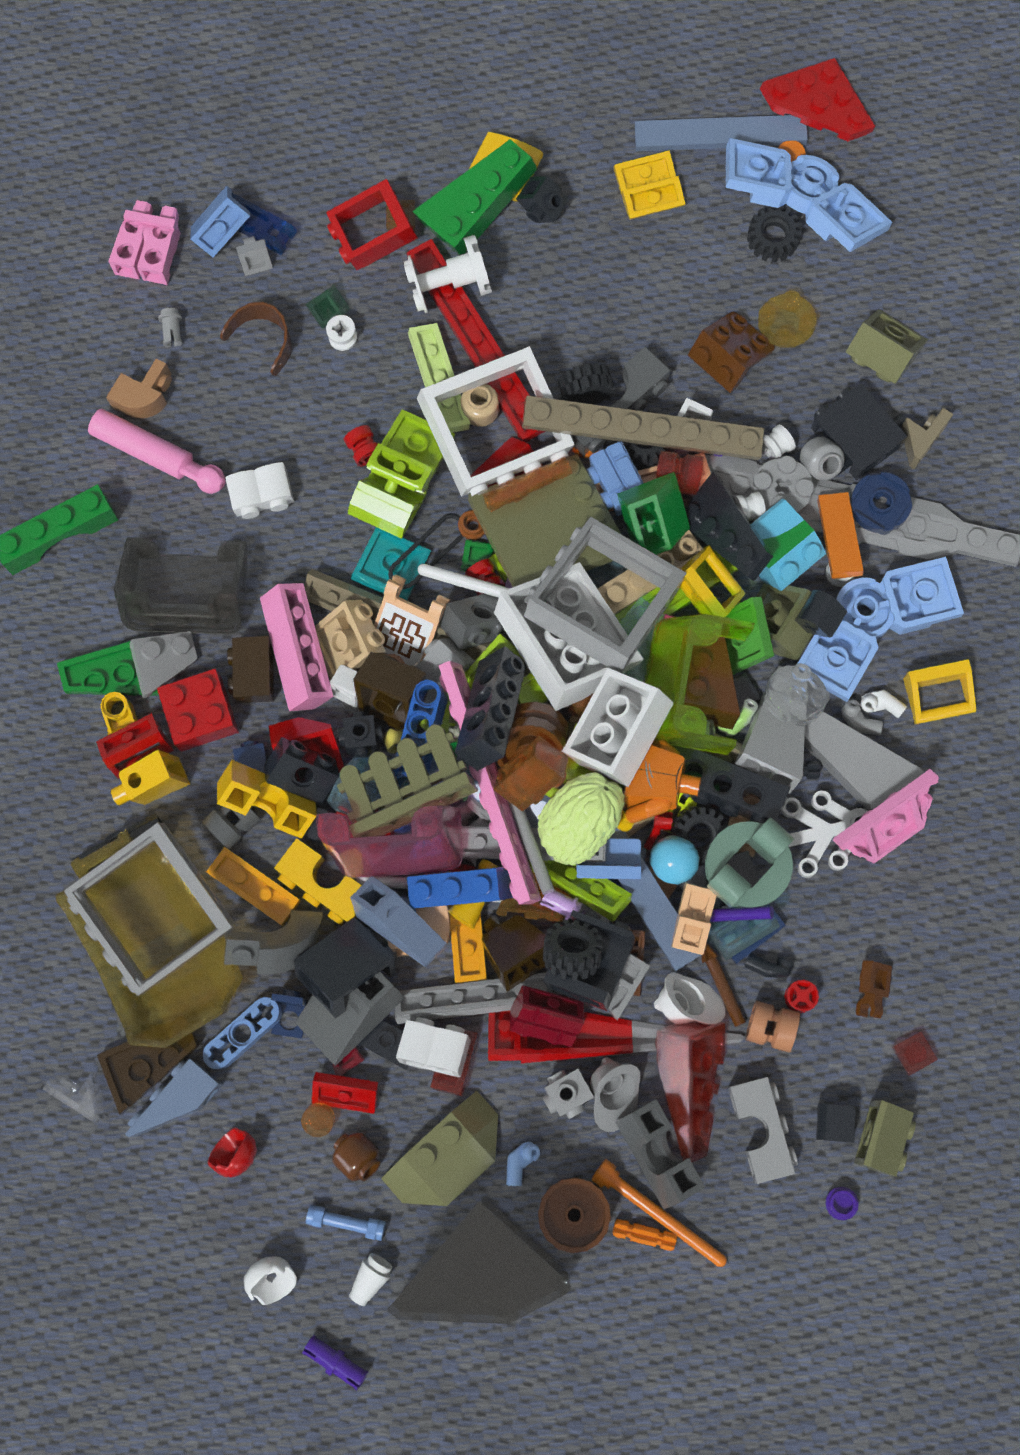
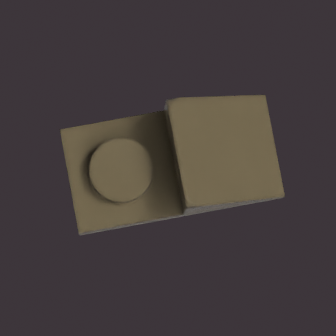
M945 408L941 410L938 416L932 414L923 427L909 418L905 419L901 429L907 435L904 444L909 466L915 470L950 422L953 414Z

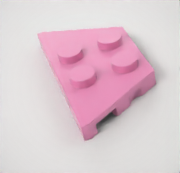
M931 769L927 770L900 791L889 795L886 801L864 813L861 819L835 836L833 841L840 849H848L854 855L860 858L864 857L867 861L875 864L924 828L927 811L933 800L928 794L931 785L938 783V775Z

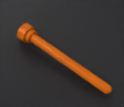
M607 1159L601 1163L591 1178L594 1183L601 1188L605 1186L608 1189L610 1187L615 1189L716 1266L723 1267L726 1265L727 1258L724 1254L619 1177L620 1173L615 1170L616 1165Z

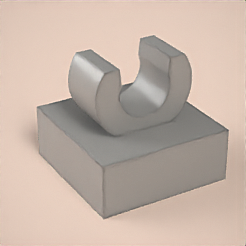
M254 236L243 239L244 245L236 247L245 276L273 268L264 239L255 241Z

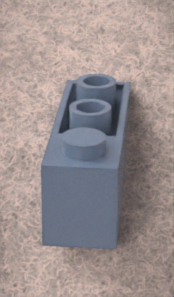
M371 876L350 897L357 919L425 968L447 946V943L395 891L375 877Z
M196 1060L181 1061L172 1071L173 1079L167 1086L161 1085L151 1095L149 1100L152 1103L144 1112L139 1110L128 1122L130 1129L125 1135L127 1137H137L202 1110L224 1084Z

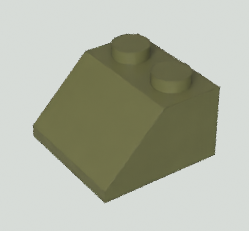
M878 309L862 323L846 353L852 356L851 359L856 364L863 367L868 366L876 371V375L883 381H892L896 384L910 367L928 339Z
M764 582L756 596L762 598L773 652L778 656L798 660L813 635L807 633L795 621L811 593L808 589L788 585L780 591Z
M883 1100L871 1101L854 1164L897 1177L898 1171L902 1172L907 1161V1153L903 1152L906 1140H911L915 1131L916 1121L912 1120L914 1113Z

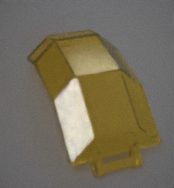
M125 830L119 833L118 838L83 859L80 857L76 858L70 864L78 878L81 879L89 873L88 869L111 857L132 842L133 839L129 832ZM156 842L85 892L146 979L216 929V926ZM64 890L55 895L57 903L66 914L94 963L123 1025L127 1041L130 1045L167 1048L228 1013L244 977L239 965H224L226 944L224 936L145 994L137 996L135 992L132 993L128 986L123 985L121 981L123 975L117 966L112 967L106 961L102 953L105 949L98 940L94 941L87 934L84 928L86 922L81 915H76L69 908L71 906L66 900L68 897Z

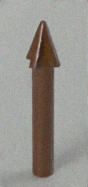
M706 942L704 954L701 955L702 963H706L734 1026L737 1027L746 1023V1020L717 959L720 955Z

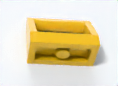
M710 545L703 548L680 568L686 572L680 588L707 623L720 622L746 594ZM704 560H706L731 594L722 604L719 603L695 571Z
M969 659L909 671L903 678L915 724L976 712L973 676ZM960 679L966 702L921 711L919 687Z

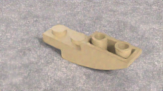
M688 530L672 549L657 554V556L680 569L703 548ZM628 569L599 587L598 591L613 614L617 615L657 586Z

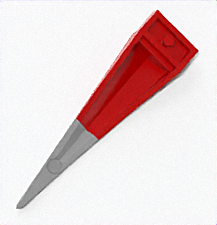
M510 1011L489 1013L488 1060L521 1061V1064L740 1043L744 1040V1036L741 1034L680 1028L620 1018L617 1020L614 1017L584 1012V1024L579 1034H577L572 1047L561 1044L553 1045L546 1040L531 1036L523 1037L516 1032L510 1031Z

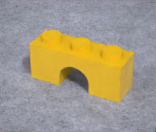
M235 760L230 761L217 782V804L245 816L251 806H257L265 810L272 817L274 828L302 839L317 816L315 802L266 783L265 773Z
M296 838L274 867L280 873L277 879L291 890L295 886L305 892L302 898L314 907L318 908L320 904L330 910L327 916L340 926L352 918H356L350 897L362 885L346 874L337 886L333 888L320 887L317 883L316 875L325 860L321 855Z

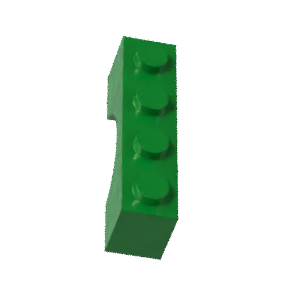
M97 484L1 534L0 561L12 575H15L38 563L45 551L57 542L78 534H93L119 519L106 495Z

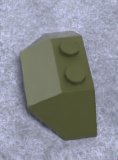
M475 1091L412 1147L381 1179L402 1203L448 1206L496 1161L498 1114L481 1094Z

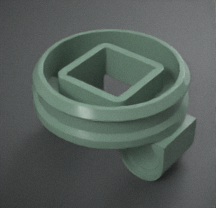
M771 817L764 824L746 821L728 826L714 838L707 851L705 859V873L709 883L707 887L729 908H732V906L737 908L767 906L785 891L791 880L793 859L789 845L795 838ZM745 843L749 844L772 866L752 888H750L752 885L728 864L730 859Z

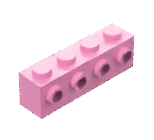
M303 583L277 584L260 597L288 709L289 711L313 710L334 696Z

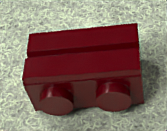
M525 985L521 986L510 1010V1031L516 1032L523 1037L531 1036L546 1040L553 1045L561 1044L572 1047L577 1034H579L584 1024V1002Z

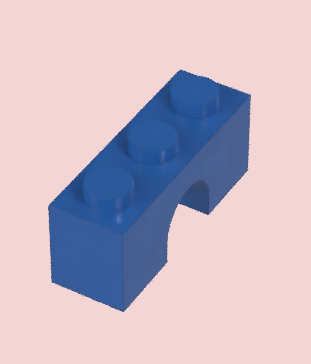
M503 867L407 877L409 905L413 909L513 898L509 888L511 879L508 871Z

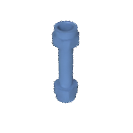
M311 1204L309 1206L306 1216V1224L320 1228L323 1225L366 1234L365 1238L379 1241L383 1239L386 1221L369 1218V1221L327 1212L326 1207Z

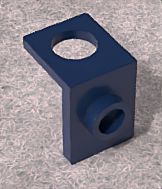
M282 989V995L272 993L271 996L272 1001L278 1002L281 1005L282 1014L287 1011H293L299 1017L308 1003V1000L300 998L301 992ZM280 1021L271 1031V1034L294 1038L303 1037V1031L298 1025L292 1030H286L281 1026Z

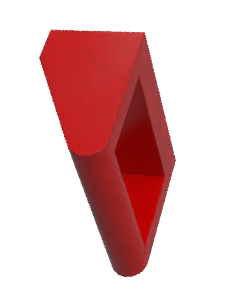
M152 713L96 741L103 762L118 779H120L119 772L149 754L157 750L166 753L174 751ZM159 742L160 745L122 763L121 765L118 764L119 762Z

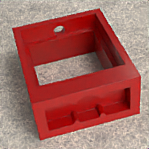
M387 179L326 212L331 222L327 224V228L333 239H339L342 245L338 249L346 265L351 262L356 270L372 264L418 238L394 189ZM385 201L397 227L354 250L342 227V223Z

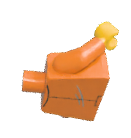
M659 739L653 741L629 787H625L624 805L628 809L626 811L622 809L621 820L616 827L622 832L629 831L636 822L665 813L669 809H676L680 793L694 796L699 795L701 777L684 774L685 758L666 740Z

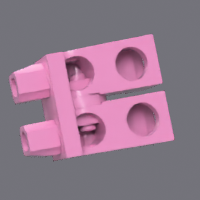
M137 200L132 211L125 210L124 221L121 224L109 258L110 266L115 275L140 279L141 276L144 281L168 285L173 255L176 252L181 234L178 227L179 214L175 207L164 206L160 216L152 215L153 208L151 204Z

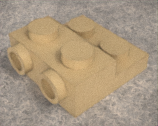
M345 600L315 625L330 680L340 665H345L356 671L361 668L370 652L379 655L386 653L383 647L385 642L384 635L378 629H375L371 620L373 615L372 609L362 600Z

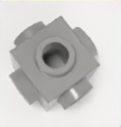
M579 1069L567 1075L562 1070L549 1077L547 1080L550 1085L544 1087L547 1094L542 1096L551 1114L557 1111L560 1117L566 1114L568 1119L585 1111L586 1109L583 1104L594 1098ZM568 1088L572 1091L573 1096L570 1100L565 1101L560 1097L562 1089Z

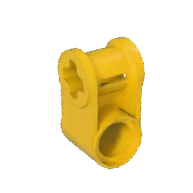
M111 692L102 699L100 706L108 735L138 720L131 701L121 693ZM117 702H123L124 708L122 712L112 715V706Z

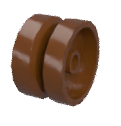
M527 702L517 705L505 756L497 761L498 765L505 774L519 782L528 784L544 783L554 778L562 769L565 754L562 751L570 734L567 721L558 710L555 711L548 704Z
M578 1177L564 1178L551 1185L543 1195L538 1211L540 1229L547 1241L557 1249L569 1253L586 1252L598 1245L607 1234L611 1220L609 1203L602 1190L591 1181ZM573 1208L578 1209L581 1213L580 1219H575V1221H571L568 1218V1212Z

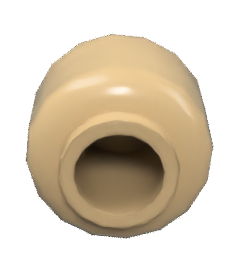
M483 384L463 392L461 396V409L464 415L469 418L471 425L477 427L487 426L498 416L499 398L495 389L488 384Z

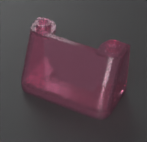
M441 805L420 808L412 817V834L357 838L352 836L349 826L355 822L352 823L348 815L336 813L316 814L318 837L339 870L347 877L359 878L450 872L457 869L462 862L461 814L458 807Z

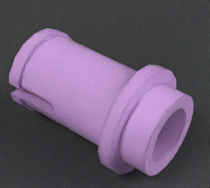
M554 890L544 895L540 905L566 916L565 920H568L569 918L572 919L570 915L573 910L580 911L583 903L578 902L577 897L572 899Z

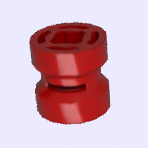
M368 425L356 427L344 437L347 448L353 450V458L357 466L360 467L367 465L370 456L378 445L377 442H374V434Z
M489 558L475 563L465 572L466 576L505 587L501 576L495 574V566ZM475 591V593H476L477 596H478V595H481V594H484V593H480V592Z

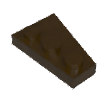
M182 1017L97 1055L119 1115L124 1114L181 1061L199 1047L188 1017Z

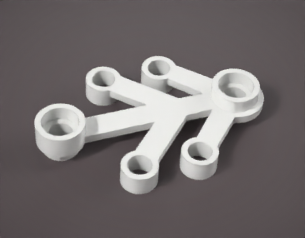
M823 790L817 791L811 799L812 806L819 811L826 810L841 820V822L829 824L802 808L801 803L796 798H788L782 810L783 815L788 818L794 817L812 828L791 833L790 835L795 839L789 847L816 841L807 857L798 864V873L804 878L814 876L818 870L817 863L832 838L854 824L855 819L861 818L868 810L856 808L850 811L831 800L828 792ZM824 796L827 804L824 806L818 805L816 797ZM794 803L797 811L794 813L788 812L786 804ZM840 847L837 851H834L828 858L830 868L835 871L844 869L848 864V855L851 851L848 849L842 850ZM833 856H841L843 858V865L836 866L833 863ZM803 863H810L813 866V872L805 873L802 869Z

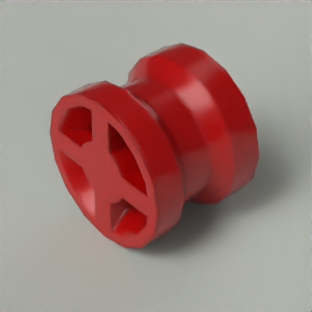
M797 980L785 990L784 999L790 1010L805 1013L816 1006L819 994L816 986L810 981Z

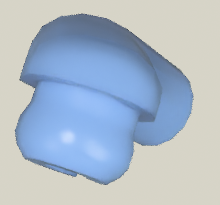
M525 1142L509 1153L507 1157L506 1185L522 1186L523 1169L540 1157V1149L536 1144Z

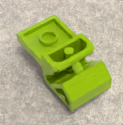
M403 409L400 411L381 444L378 443L366 466L367 469L371 470V473L367 478L359 480L349 504V515L401 539L403 538L427 495L432 477L444 458L427 420Z

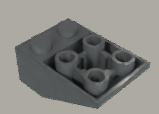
M379 972L344 997L346 1011L336 1019L312 995L295 1023L336 1066L404 997Z

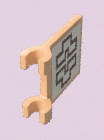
M395 574L392 580L389 579L386 584L384 598L374 627L384 635L385 642L383 647L386 651L385 654H396L403 659L405 665L411 666L416 662L420 663L426 656L424 651L434 640L444 615L446 604L450 602V599L438 595L437 599L432 601L429 611L399 597L406 579Z

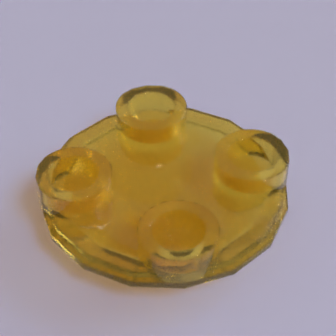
M793 290L769 299L758 313V327L761 334L768 338L770 344L780 348H794L804 344L812 336L817 324L816 313L812 305L806 299L800 297L798 292Z

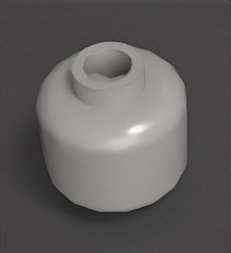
M815 437L809 440L801 450V464L806 467L812 477L823 481L834 478L844 466L845 458L843 451L838 445L825 437Z

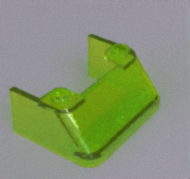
M701 614L665 618L655 625L652 632L644 683L660 689L674 704L654 740H666L674 746L728 755L736 747L737 740L705 734L707 726L705 714L697 707L684 705L693 645L711 646L717 642L719 637L745 641L753 631L755 623Z

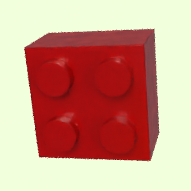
M216 669L157 688L173 743L181 752L239 733L222 677Z

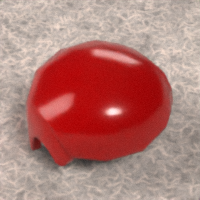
M232 1128L219 1140L210 1153L208 1159L209 1167L219 1175L229 1178L246 1172L253 1164L257 1153L255 1139L245 1130L241 1131L238 1128Z

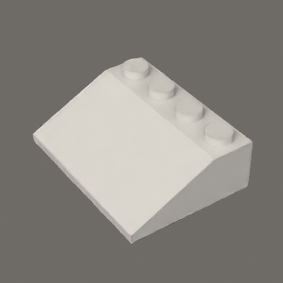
M581 563L572 565L546 603L621 647L628 637L627 633ZM539 577L500 592L494 614L551 705L557 711L579 702L594 693L609 667L524 617L527 603L524 600L532 586L538 588L542 583L539 581ZM638 651L622 674L643 661Z

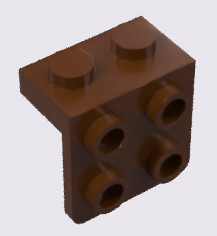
M730 312L701 331L688 356L731 393L739 386L749 368L771 355L775 347L765 335L759 333L742 315Z

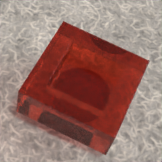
M921 1031L892 1047L908 1076L938 1060Z

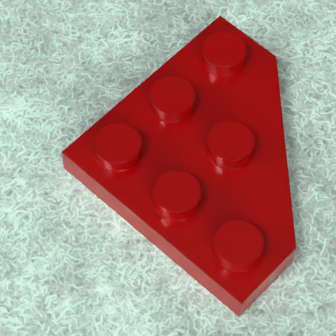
M835 58L764 81L760 87V91L774 113L782 116L787 113L801 119L800 123L820 131L822 128L838 133L837 138L847 142L873 132L875 128L873 121Z

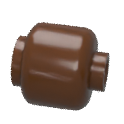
M363 1133L344 1134L338 1138L333 1146L335 1151L332 1162L350 1181H366L375 1174L380 1166L379 1149Z

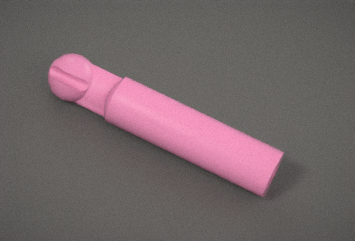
M102 408L95 412L89 423L88 432L91 436L179 480L186 476L196 481L198 487L205 493H216L225 485V475L218 466L212 464L202 466L193 461L192 453Z

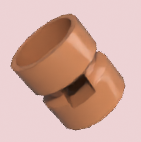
M756 1000L752 1008L745 1041L760 1045L770 1042L772 1048L790 1053L799 1026L800 1012L786 1008L775 1011L774 1005ZM768 1020L774 1021L772 1032L765 1030Z

